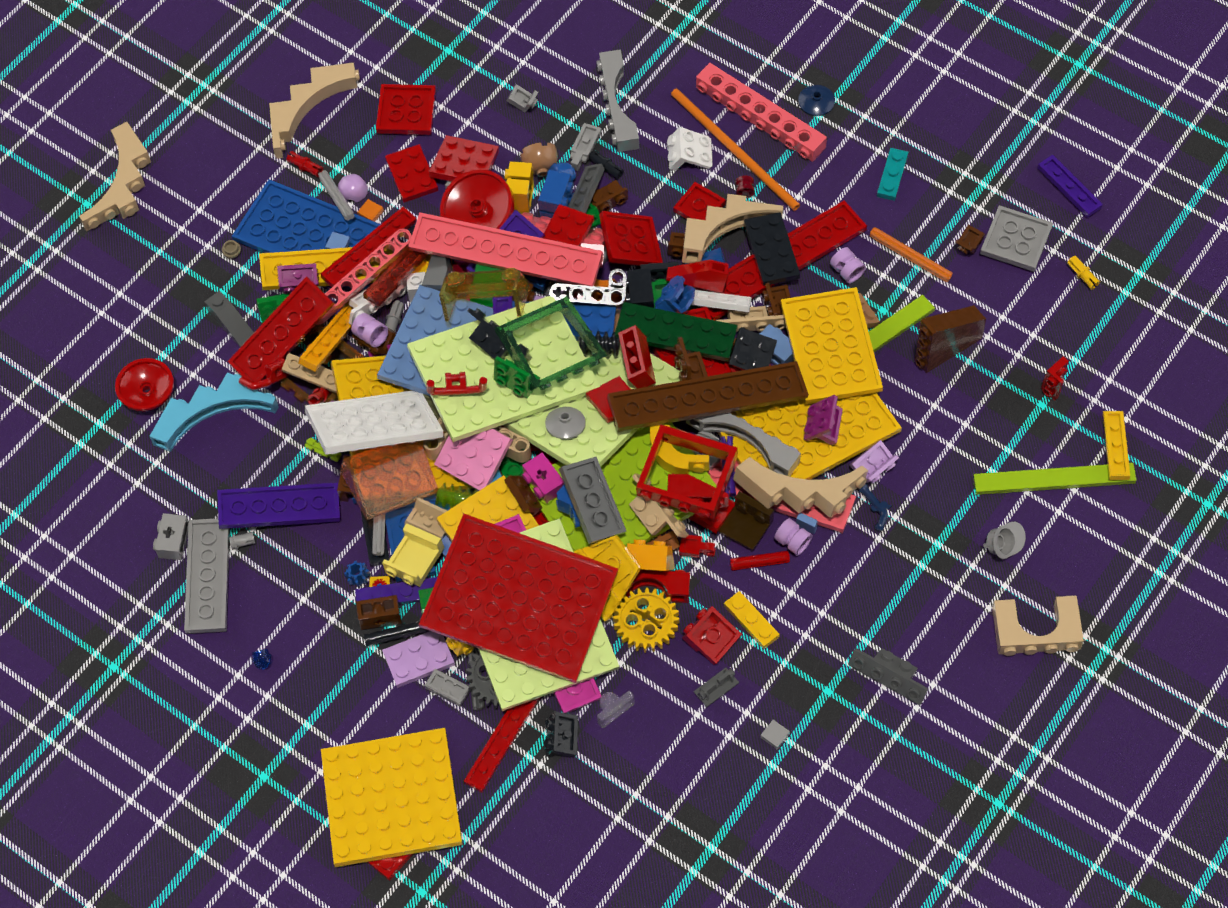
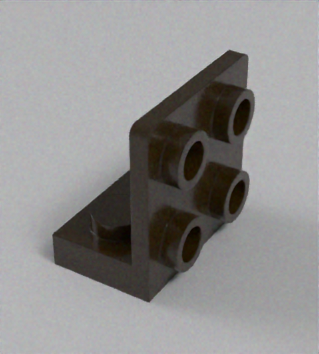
M739 491L735 497V507L719 529V533L753 551L773 522L774 509H767L759 501Z

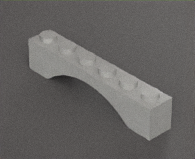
M621 49L601 52L596 64L598 72L601 71L602 75H599L600 85L605 88V90H602L603 100H607L608 103L605 105L606 114L611 117L608 123L609 129L614 132L611 135L613 146L616 145L617 152L639 149L636 123L623 113L615 97L618 84L624 76Z
M730 412L686 420L688 425L701 432H724L744 439L762 454L769 469L776 473L790 477L800 463L801 453L795 447L782 443L777 437L766 434L761 428L748 424L745 419L738 418Z

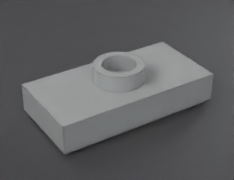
M434 669L424 685L425 689L460 707L471 691L464 683L437 669Z

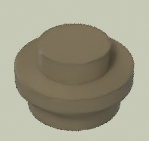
M228 240L222 246V253L226 258H235L241 252L239 243L234 240Z

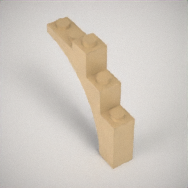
M128 122L111 130L119 151V165L114 181L103 198L91 209L79 216L86 231L96 228L107 220L113 219L118 214L124 219L139 211L137 202L131 193L145 187L143 178L137 169L145 167L151 163L147 150Z
M727 194L725 208L707 206L705 220L687 218L682 262L694 263L702 261L708 246L726 232L744 227V219L779 212L782 215L783 206L746 201V196Z
M749 457L736 467L733 480L767 509L774 504L778 505L783 499L798 513L805 509H810L814 504L831 518L835 514H840L844 511L846 499L851 496L855 489H860L865 485L868 470L864 466H860L854 471L839 477L824 480H806L776 473Z

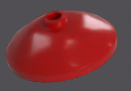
M143 358L130 362L119 372L115 382V391L120 402L129 409L136 411H148L159 407L167 401L174 388V378L171 370L163 362L152 358Z

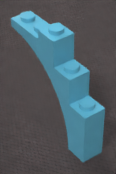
M227 372L217 391L212 387L199 385L189 404L182 399L176 400L171 398L149 437L153 446L171 452L179 439L202 420L218 413L236 409H260L276 413L279 408L277 399L270 393L248 389L239 383L241 375H233Z

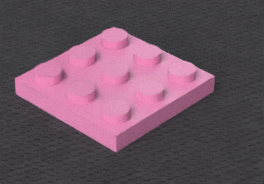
M494 428L455 442L452 441L449 435L434 465L474 488L481 490L492 482L513 439Z

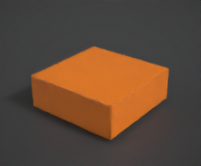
M368 199L358 210L357 214L375 222L384 209Z

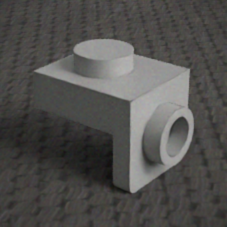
M516 84L506 101L521 111L526 112L529 107L533 108L538 100L536 99L538 92L535 90L531 94Z

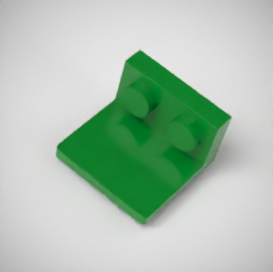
M496 356L494 359V380L500 386H506L519 396L522 395L528 398L539 384L540 377L508 359L504 360L499 356Z

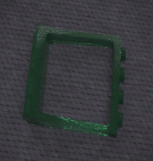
M567 296L494 329L516 366L531 374L530 391L536 388H540L542 391L552 386L550 382L556 380L559 383L568 379L567 374L571 372L573 375H577L584 371L583 367L589 365V368L600 364V359L607 356ZM561 312L588 346L592 356L538 380L535 378L517 344L513 332L552 314Z

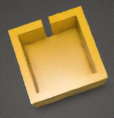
M510 161L509 169H505V180H507L506 182L513 192L514 210H517L520 214L524 212L530 213L534 190L532 163Z

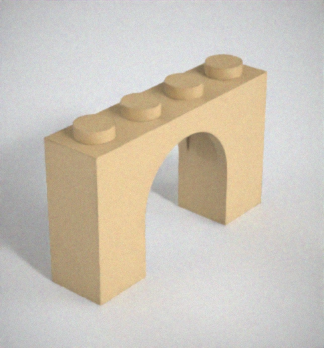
M1077 596L1056 597L1053 605L1056 629L1044 636L1031 635L1022 629L1017 618L1015 599L995 600L992 612L998 654H1004L1005 656H1012L1016 653L1032 655L1037 652L1055 653L1061 650L1075 652L1081 649L1084 640Z

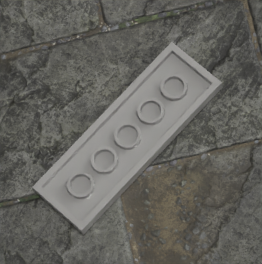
M218 518L189 520L184 626L186 634L227 631L230 528L219 529Z

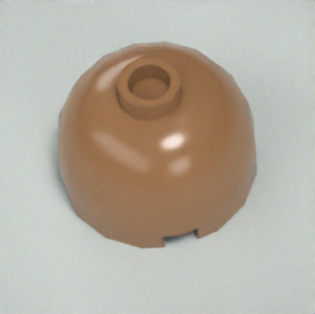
M542 143L531 144L522 149L523 153L520 152L521 162L532 163L534 175L539 177L546 176L552 164L557 163V148L552 143H547L548 146H542Z

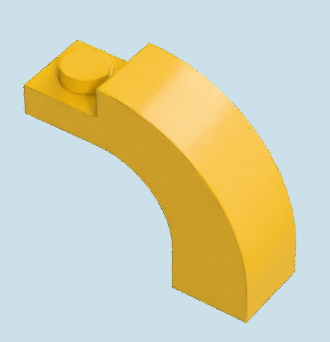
M660 425L650 426L651 447ZM663 441L655 459L663 469L671 474H689V471L702 473L709 471L710 465L709 455L683 454L677 451L672 444Z

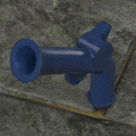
M865 484L858 492L862 493L872 504L871 510L880 514L877 524H875V529L883 531L888 519L887 510L892 505H888L885 501L880 503L869 490L868 484Z

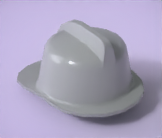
M1014 521L992 529L988 533L983 547L988 548L990 553L997 555L1001 559L1008 558L1022 550L1026 539L1024 528L1020 523Z

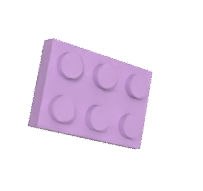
M432 631L382 650L397 688L431 675L434 669L442 671L455 666L444 636Z

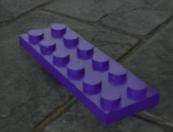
M338 483L217 490L219 529L339 522Z

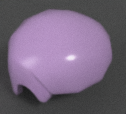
M357 174L346 175L338 183V189L346 201L353 200L357 203L364 199L368 193L366 182Z

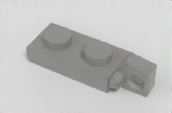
M586 123L583 124L570 155L572 167L576 171L580 169L582 162L586 163L589 159V154L593 151L602 132L600 127Z

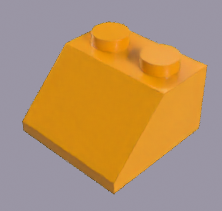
M634 539V543H627V549L641 566V569L659 571L674 569L672 546L666 545V541H654V544H646V540Z

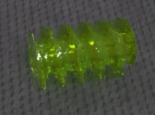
M444 482L441 488L439 487L435 505L438 506L441 502L442 508H446L449 503L451 509L478 492V490L475 489L470 494L469 487H467L465 492H462V486H459L457 491H455L454 484H451L450 488L447 489Z

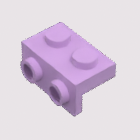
M880 440L849 465L853 470L864 466L868 470L866 483H874L882 477L880 473L884 470L889 471L896 465L895 461L899 457L892 455Z

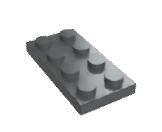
M597 457L559 468L588 544L626 532Z

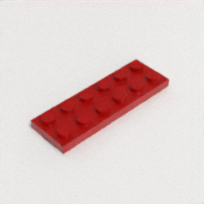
M306 276L227 362L242 377L252 382L266 379L265 365L274 363L275 360L281 357L285 358L335 303Z

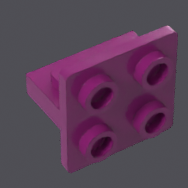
M316 263L277 266L279 292H283V294L291 293L306 276L317 286L319 285Z
M832 395L810 405L807 412V423L804 428V440L809 441L817 437L830 445L837 443L843 410L836 405L838 396Z

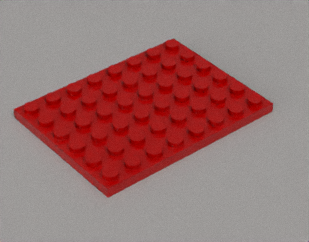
M463 513L419 622V627L576 683L616 578L618 568Z

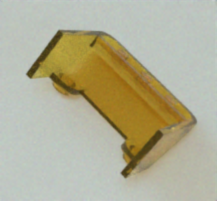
M515 268L463 273L451 272L444 279L439 297L445 321L450 320L457 299L513 296L517 316H522L530 288L528 280Z

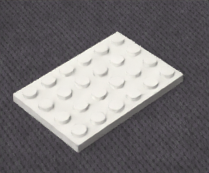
M416 391L305 405V413L325 454H337L339 452L357 451L366 448L374 449L380 446H394L401 443H414L416 441L434 440L443 437V429L424 395Z

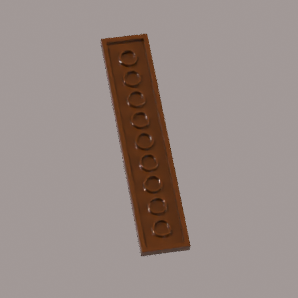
M795 361L608 393L607 399L617 432L803 400L808 398L809 394L798 362Z

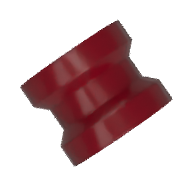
M745 175L735 180L736 187H738L736 195L750 198L755 194L753 177Z

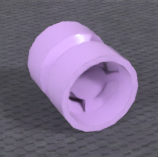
M845 247L832 257L830 265L837 272H840V275L847 283H853L862 276L866 266L859 258H855V254L848 247Z
M362 313L353 321L352 333L370 346L378 347L386 340L388 336L387 326L369 314Z
M788 518L779 527L774 539L782 545H788V549L798 556L807 548L813 535L804 528L799 529V525Z

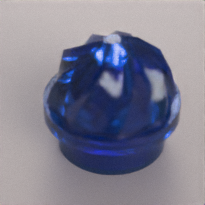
M268 649L252 653L253 658L251 661L257 668L266 669L271 664L272 655L269 654Z

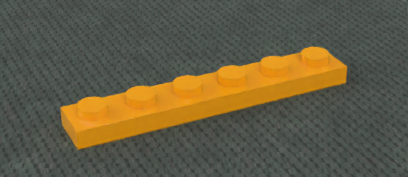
M349 301L300 356L298 364L316 372L352 328V325L349 324L350 311L354 308L349 305Z

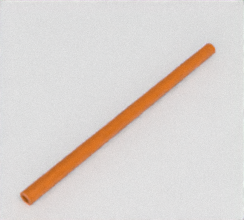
M675 88L671 92V96L793 211L800 207V204L679 89Z

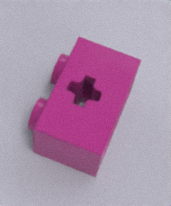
M543 453L522 465L524 472L522 477L526 480L527 484H532L534 487L533 491L539 499L542 498L545 503H548L557 497L556 493L564 485V481Z

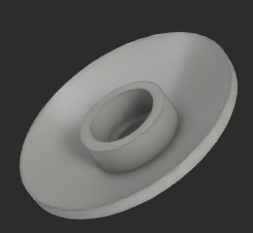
M559 407L551 411L546 417V429L553 437L571 439L583 432L585 417L576 408Z

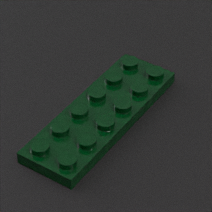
M623 302L615 334L619 338V332L636 325L646 336L648 346L675 351L674 345L677 344V338L682 337L687 354L700 351L701 357L729 362L738 325Z

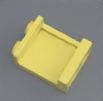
M406 523L403 528L405 536L389 561L384 559L382 564L387 575L393 578L399 577L408 585L414 584L420 587L442 553L444 545L441 538Z

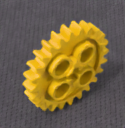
M646 587L645 593H642L640 588H638V594L635 595L630 591V598L624 596V603L620 602L619 608L615 610V616H613V622H615L613 624L614 630H617V637L622 636V643L628 641V648L635 645L636 651L643 647L644 652H646L647 648L650 647L654 652L655 646L658 645L662 649V642L669 645V637L675 638L673 631H678V625L676 624H679V618L677 617L679 616V611L674 610L676 608L675 603L670 604V596L664 599V592L657 595V589H654L652 593H649V589ZM640 605L648 606L646 609L638 608ZM659 614L665 616L663 619L656 618V616ZM629 621L637 622L635 625L627 624ZM651 630L654 634L646 635L645 632Z

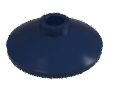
M812 85L801 91L798 103L806 114L823 116L833 109L835 96L825 86Z

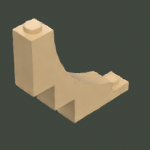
M354 63L310 68L312 83L291 85L290 101L269 103L273 150L276 159L283 158V150H286L285 142H292L299 123L315 105L334 94L357 88V81L360 80L359 69L355 70Z

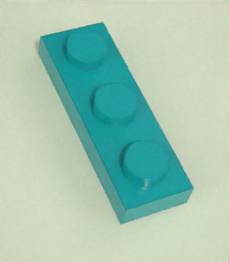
M890 148L877 197L895 201L907 162L908 151Z

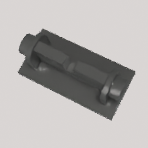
M724 668L697 688L694 693L708 707L739 684V681L734 677L735 672L731 668Z

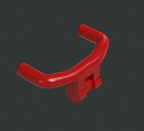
M281 357L275 360L274 363L265 365L266 379L252 382L245 377H241L239 383L248 389L258 390L288 377L290 374L282 371L285 359Z
M459 372V374L445 373L446 387H434V381L428 380L426 391L430 395L442 396L481 393L487 388V378L481 377L479 385L466 386L465 372ZM452 382H459L460 385H452Z

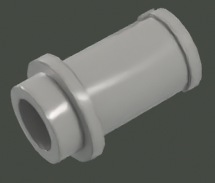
M253 532L236 536L232 534V537H229L231 549L235 548L238 550V547L255 544Z

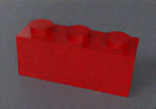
M636 325L619 332L628 380L636 388L655 384L656 379L646 336Z

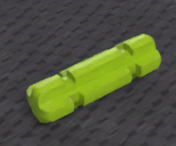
M313 438L306 440L305 447L311 451L314 449V452L326 458L330 457L335 462L341 459L342 454L340 452L337 454H325L320 442L317 443V440Z

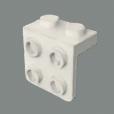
M679 127L668 137L669 169L676 171L684 162L707 169L712 167V146L709 136Z

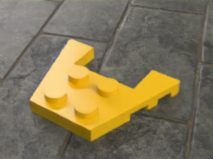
M617 535L574 551L576 554L618 568L608 596L609 599H607L601 615L604 621L610 620L641 570V566Z

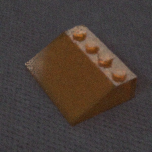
M420 441L401 443L394 446H380L347 457L342 461L340 472L366 520L414 503L417 498L424 499L439 493Z

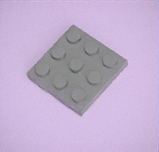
M999 205L980 254L1035 272L1051 232L1053 222Z

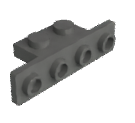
M857 648L853 651L848 663L849 666L914 703L922 704L928 688L912 680L918 670L917 667L883 648L874 658Z

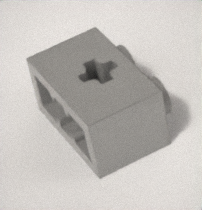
M163 513L162 519L158 521L157 525L158 537L153 542V550L156 551L158 558L183 559L188 536L189 521L187 516Z

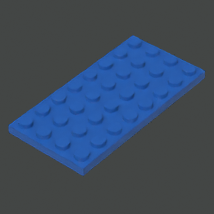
M268 179L236 228L232 239L263 253L326 249L325 246L332 232L349 236L351 241L348 247H354L381 224L354 214L353 219L347 221L337 206ZM371 283L364 287L360 292L367 289Z

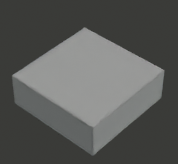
M772 720L760 738L778 750L789 736L790 731L775 720Z

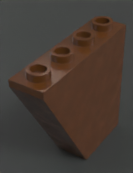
M975 305L923 318L920 323L916 348V365L928 373L983 338L986 318Z

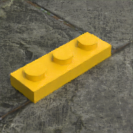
M740 591L724 602V607L763 649L779 638L780 634Z

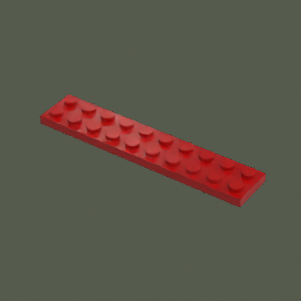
M844 200L788 233V237L799 270L867 230V225ZM753 255L728 269L723 294L754 298L765 290ZM695 288V290L711 292V291L706 290V289ZM708 307L711 318L715 321L726 315L728 311L727 309Z

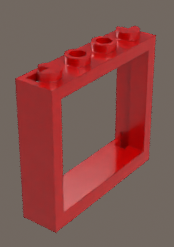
M660 424L636 486L637 496L645 498V501H656L664 507L672 506L678 508V510L684 513L692 512L701 518L705 516L714 519L737 460L738 447ZM662 441L726 460L710 504L646 484Z

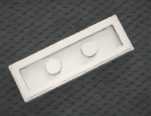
M695 290L694 301L691 305L749 312L752 298Z

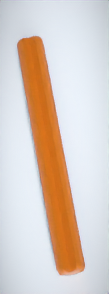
M874 227L871 230L870 237L943 281L948 282L953 274L951 271L880 229Z

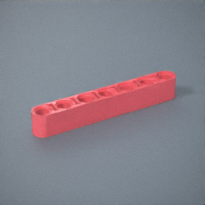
M407 229L396 231L325 293L329 298H334L338 302L333 305L316 325L326 322L350 298L358 294L409 249L408 246L412 236ZM404 237L408 241L401 243L398 241V238ZM390 249L394 253L392 255H387L384 253V251ZM375 261L378 262L380 265L378 267H372L370 263ZM363 274L365 278L360 280L356 278V275ZM349 286L352 290L344 292L342 287Z

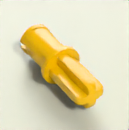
M1073 256L1068 260V265L1077 273V277L1081 278L1091 290L1095 289L1094 284L1096 286L1100 284V281L1091 273L1090 268L1086 267L1077 256Z

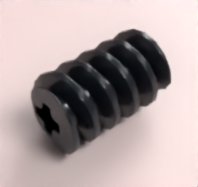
M581 330L579 347L584 355H587L588 350H590L592 356L595 355L596 351H598L599 356H602L605 351L609 357L613 351L614 356L618 357L620 339L616 337L615 332L609 337L607 331H605L603 337H601L599 331L593 336L592 331L589 330L588 335L585 336L584 330Z

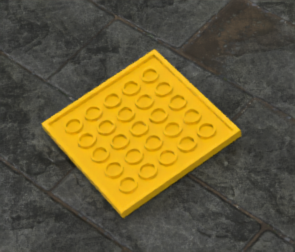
M445 728L321 749L335 867L463 845Z

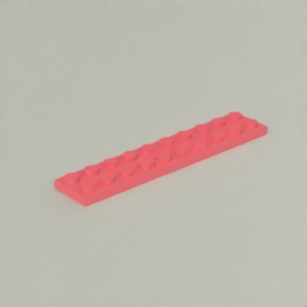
M420 212L408 246L413 251L567 284L593 287L603 257V251Z

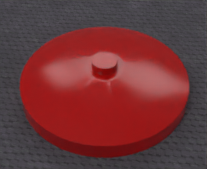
M483 169L468 171L454 179L446 188L441 199L440 216L500 229L514 211V196L510 186L500 175Z

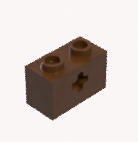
M397 595L356 601L361 630L402 623Z

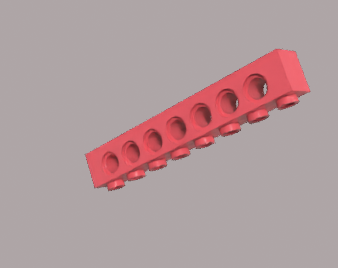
M709 63L696 76V88L700 92L706 93L714 101L720 102L728 110L740 115L745 121L753 123L759 130L767 132L773 139L781 141L786 147L795 150L803 158L813 162L826 148L827 137L715 65Z

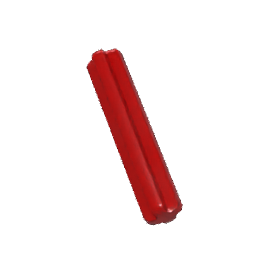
M788 551L731 558L730 566L732 570L788 563L790 562V554Z

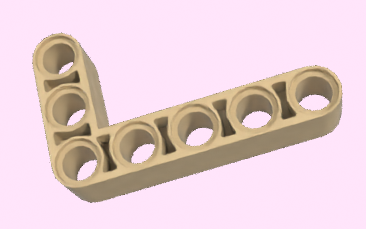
M441 417L438 419V422L443 432L446 433H443L442 438L423 441L426 456L430 460L437 459L449 436ZM502 426L494 428L513 439L505 456L521 463L531 459L530 443L526 438Z

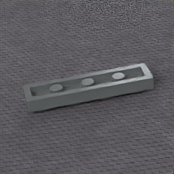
M602 163L585 167L569 203V208L584 213L587 212L604 172Z

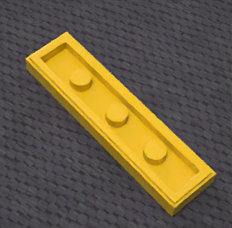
M1103 411L1109 480H1130L1123 411Z

